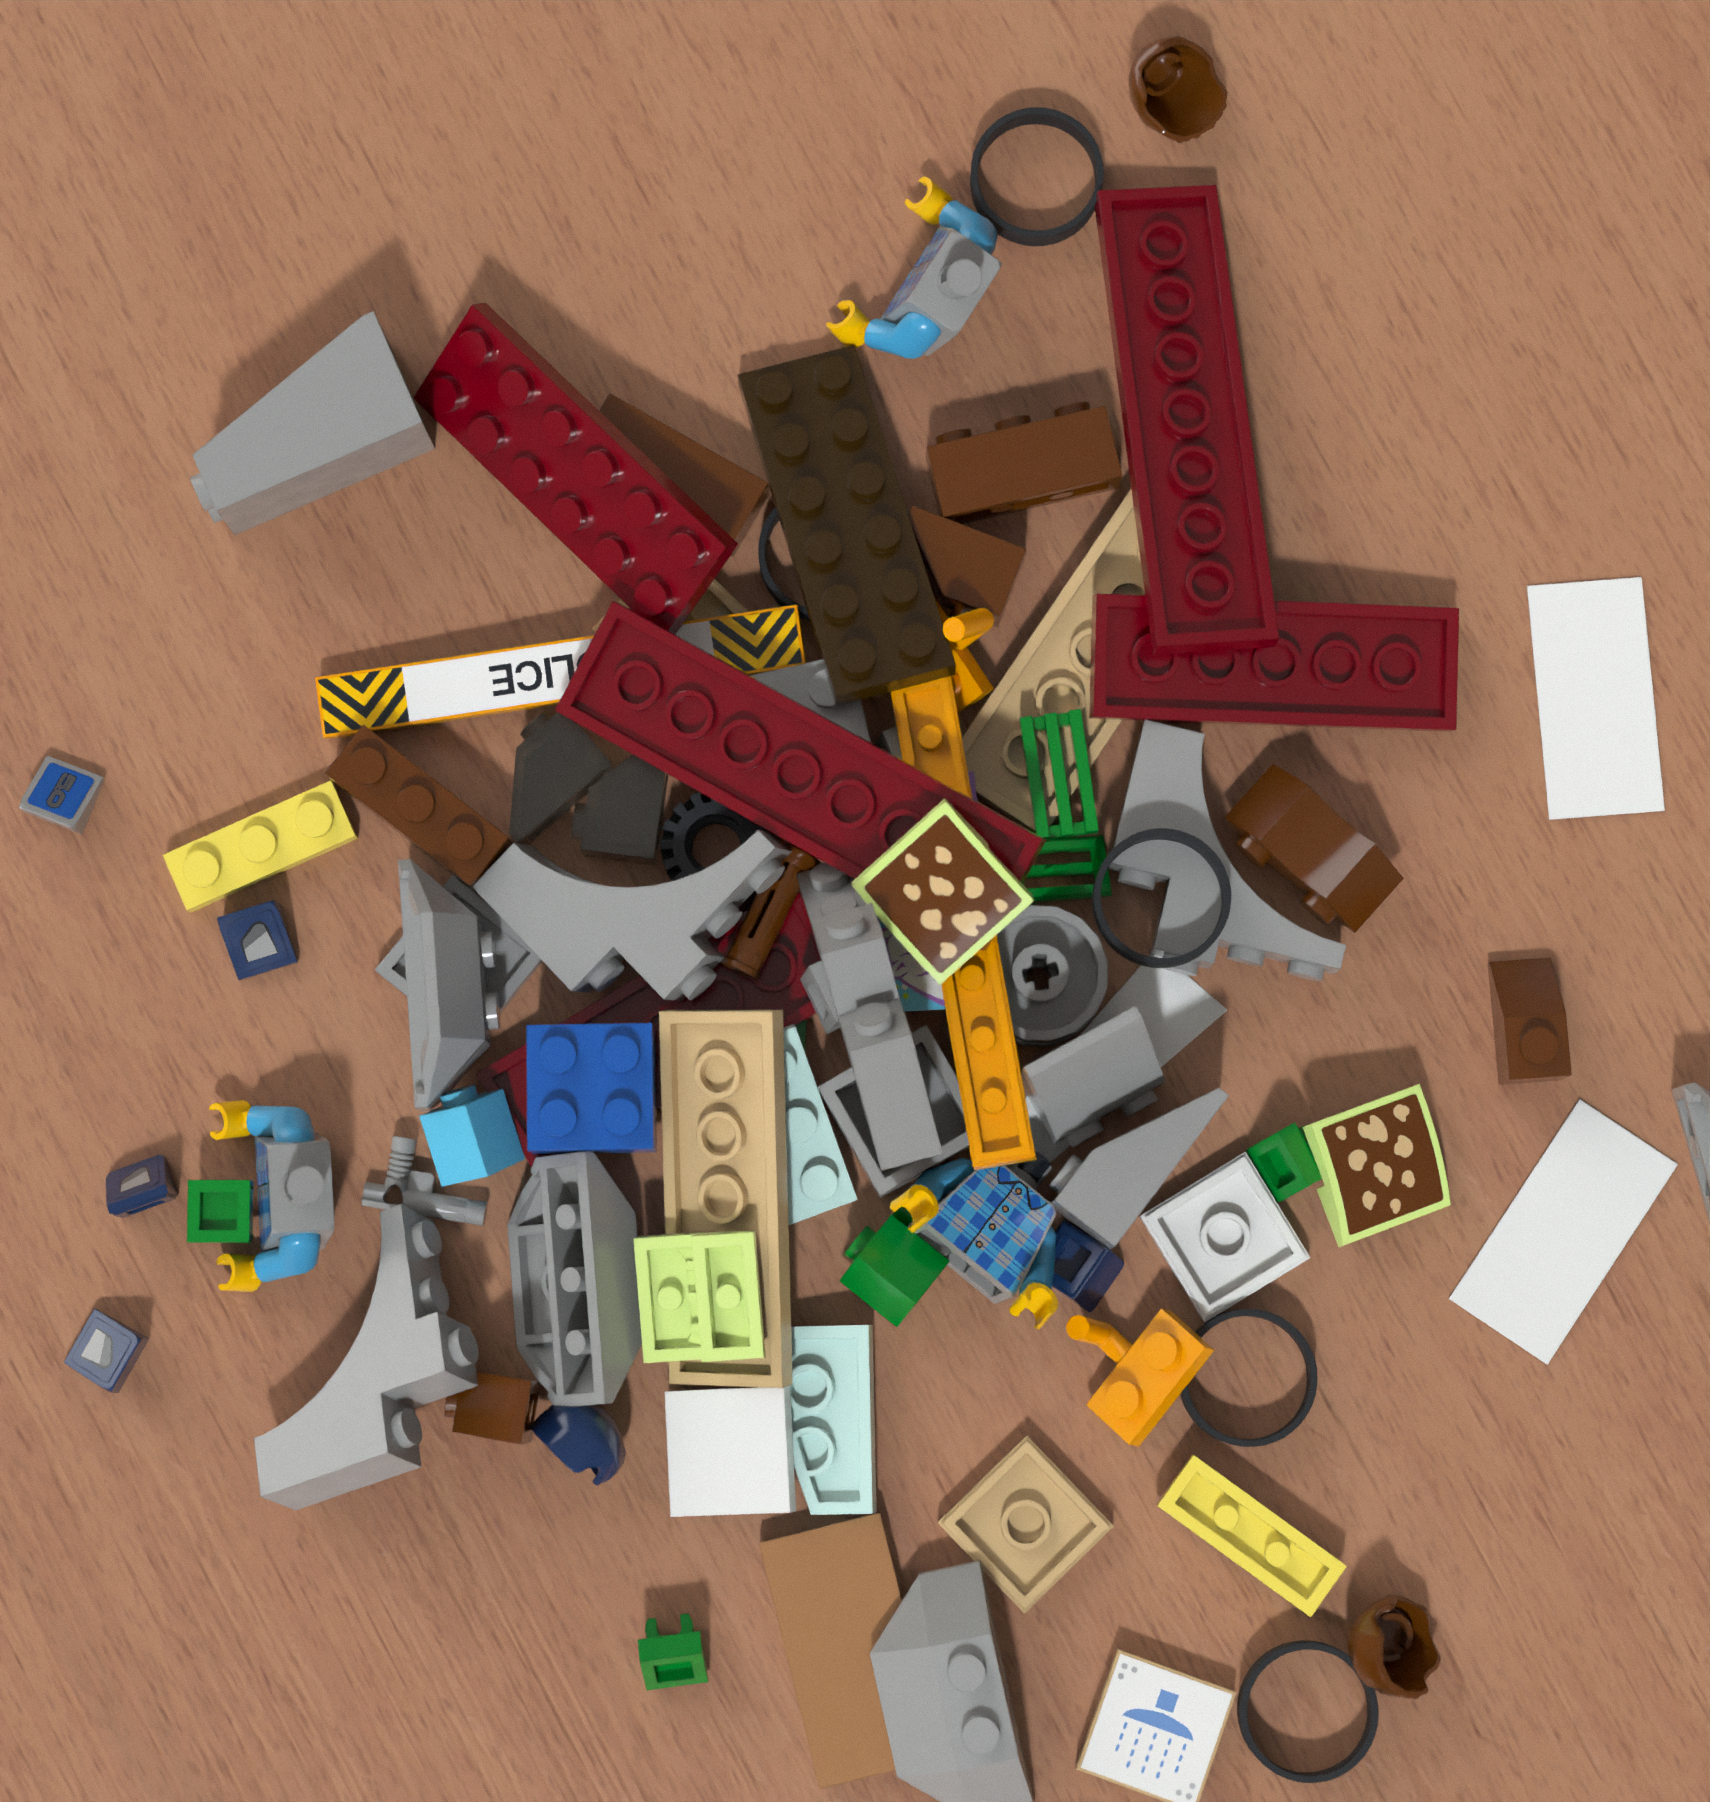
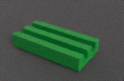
M1081 709L1069 710L1068 713L1061 714L1056 712L1048 713L1039 717H1020L1019 724L1035 834L1046 839L1098 833L1099 829ZM1061 727L1070 728L1083 816L1082 822H1072L1059 728ZM1046 730L1060 825L1048 826L1034 731Z
M1104 836L1046 838V842L1039 854L1090 851L1092 862L1033 865L1025 880L1094 875L1095 880L1103 861L1107 857ZM1108 869L1102 882L1101 899L1112 896ZM1094 884L1027 889L1034 899V902L1031 904L1092 900Z

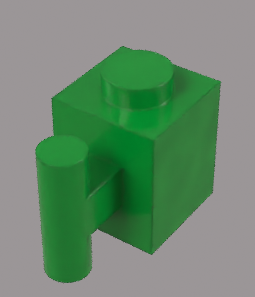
M902 1206L890 1215L877 1233L869 1226L862 1230L844 1253L853 1262L839 1280L895 1327L900 1325L950 1262L916 1233L908 1230L907 1226L913 1219L910 1212Z

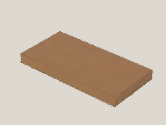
M880 1512L759 1542L819 1790L896 1770L870 1657L872 1648L902 1602Z

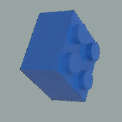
M652 1023L526 1025L528 1152L532 1154H568L584 1151H593L594 1153L657 1152L656 1028Z

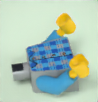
M920 178L918 181L928 188L925 197L915 204L906 198L905 205L928 224H940L941 227L938 228L880 319L875 318L870 321L853 301L843 300L838 303L837 307L846 318L838 324L827 322V328L845 347L855 345V348L866 343L869 348L908 359H915L923 354L926 357L931 355L959 333L1001 268L1002 263L992 256L997 242V231L994 225L987 218L957 200H953L948 192L930 178Z
M244 1100L211 1104L209 1110H219L224 1120L222 1130L210 1131L212 1138L221 1140L245 1137L250 1134L255 1138L260 1252L256 1256L222 1254L217 1258V1265H231L232 1269L229 1281L226 1284H219L218 1288L225 1291L254 1292L260 1286L261 1281L270 1282L307 1273L317 1264L319 1250L325 1248L334 1232L331 1150L329 1141L319 1133H314L310 1116L298 1107L263 1105L251 1107Z
M1035 1151L1037 1160L1009 1164L1008 1167L1003 1165L974 1171L972 1160L960 1158L925 1170L907 1191L890 1203V1209L895 1212L901 1206L906 1208L913 1219L907 1226L908 1230L916 1233L950 1261L947 1266L994 1304L1014 1297L1019 1291V1296L1009 1307L1010 1314L1018 1317L1025 1308L1029 1309L1036 1318L1034 1328L1040 1330L1058 1309V1299L1052 1291L1057 1234L1051 1226L1057 1210L1053 1204L1036 1191L1052 1169L1049 1161Z

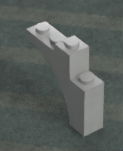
M1144 720L1112 850L1124 839L1141 831L1156 828L1183 831L1202 840L1216 853L1225 867L1231 887V908L1228 920L1212 946L1191 962L1163 969L1197 976L1199 967L1211 968L1214 964L1218 947L1228 949L1226 958L1229 960L1260 967L1263 966L1264 958L1288 963L1287 973L1304 979L1323 981L1324 972L1333 975L1341 969L1346 945L1307 931L1277 913L1244 882L1225 854L1211 823L1204 796L1201 766L1202 744L1205 734ZM1150 840L1126 849L1108 867V870L1120 873L1118 882L1125 885L1154 890L1155 882L1166 884L1150 955L1162 958L1184 955L1202 945L1213 933L1221 912V890L1213 869L1195 850L1174 841Z
M757 830L747 841L725 858L695 874L653 886L610 887L583 879L559 867L543 856L534 846L513 843L472 887L571 991L591 993L594 989L597 992L606 989L624 970L621 961L625 958L664 1000L683 1001L686 997L689 1000H693L713 983L717 976L713 969L724 958L708 939L711 936L719 938L728 932L742 915L738 907L754 891L760 894L779 879L785 869L781 862L792 850L776 834Z
M825 862L817 865L812 870L797 873L799 887L831 992L881 1171L942 1154L912 1035L899 998L884 937L873 904H866L853 888L851 882L855 880L854 878Z
M402 1204L380 1211L381 1252L377 1281L370 1307L350 1351L334 1375L301 1410L269 1432L254 1438L260 1497L296 1511L422 1467L419 1443L422 1440V1428L414 1408L478 1386L475 1362H477L479 1355L477 1342L471 1333L470 1327L446 1316L450 1303L447 1289L441 1278L438 1254L442 1250V1241L439 1231L433 1220Z

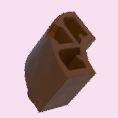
M1275 764L1268 768L1224 817L1241 836L1235 842L1240 852L1260 868L1269 863L1279 874L1305 895L1300 900V903L1324 925L1328 926L1335 919L1355 933L1404 879L1374 842L1343 820L1308 784Z

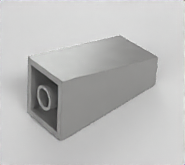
M374 311L361 316L192 455L200 473L191 476L190 480L205 511L208 510L214 523L224 520L234 535H237L435 449Z

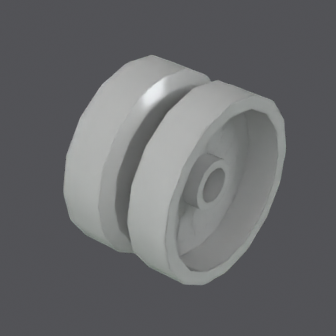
M1029 905L997 934L1016 1044L1024 1047H1051L1073 1039L1093 1020L1107 991L1108 960L1099 937L1080 917L1056 906ZM1042 968L1048 972L1050 979L1045 989L1035 990L1034 981L1027 983L1026 975L1031 969Z

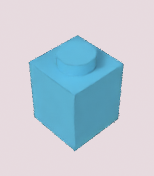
M475 1084L457 1088L440 1096L442 1106L419 1116L441 1187L488 1177L525 1159L503 1089L478 1094Z

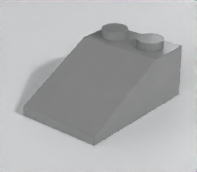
M1137 1006L1023 1068L1021 1073L1024 1090L1053 1143L1055 1144L1067 1137L1072 1147L1104 1131L1105 1129L1099 1119L1121 1108L1127 1118L1158 1101L1159 1099L1154 1089L1165 1082L1146 1025Z
M1217 1088L1093 1149L1083 1161L1073 1154L1048 1186L1057 1193L1051 1204L1054 1205L1057 1212L1108 1249L1115 1247L1229 1095L1220 1088Z

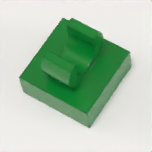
M1295 1122L1245 1150L1277 1203L1322 1179L1312 1151L1305 1140L1304 1130L1302 1127L1298 1128Z
M188 1180L187 1243H253L254 1181Z
M688 1613L680 1614L681 1631L679 1634L660 1636L656 1618H649L645 1626L647 1638L637 1639L639 1662L646 1691L708 1682L707 1663L700 1631H694L693 1622Z

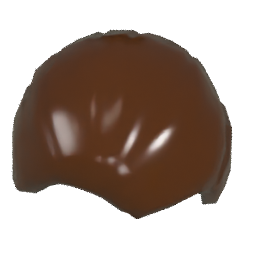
M1174 36L1149 43L1136 55L1128 76L1130 100L1138 116L1147 127L1177 143L1188 142L1192 138L1198 139L1201 134L1215 127L1216 122L1227 107L1228 92L1216 75L1213 59L1201 46L1184 37Z
M1388 1595L1364 1610L1350 1629L1348 1650L1353 1668L1368 1687L1378 1690L1380 1694L1407 1699H1418L1421 1695L1428 1693L1425 1681L1438 1669L1441 1657L1433 1641L1430 1616L1427 1608L1405 1597Z

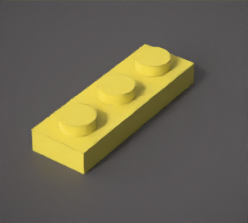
M330 780L165 853L163 857L186 910L192 913L358 839L335 784Z
M1193 1454L1156 1504L1160 1509L1309 1617H1312L1347 1567Z

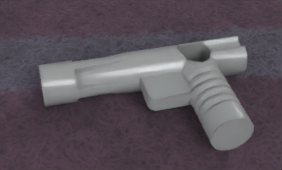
M397 1136L392 1137L391 1150L393 1152L390 1153L392 1158L388 1160L390 1164L387 1166L389 1170L386 1172L388 1176L385 1178V1184L365 1182L362 1206L383 1210L397 1206V1204H391L385 1200L389 1190L394 1185H397L403 1195L402 1205L425 1217L484 1226L488 1202L433 1193L435 1176L431 1173L413 1171L410 1168L413 1165L411 1160L414 1159L412 1154L415 1153L417 1140Z

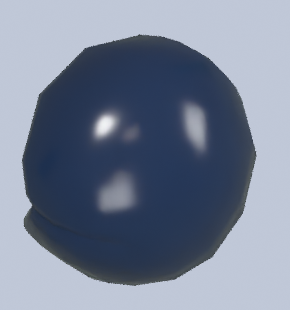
M552 1404L530 1425L534 1434L574 1473H580L585 1469L591 1468L596 1475L592 1481L596 1486L611 1479L624 1464L626 1451L620 1429L614 1418L599 1405L570 1407L554 1406Z

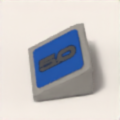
M47 756L23 795L18 808L27 814L82 835L105 778Z

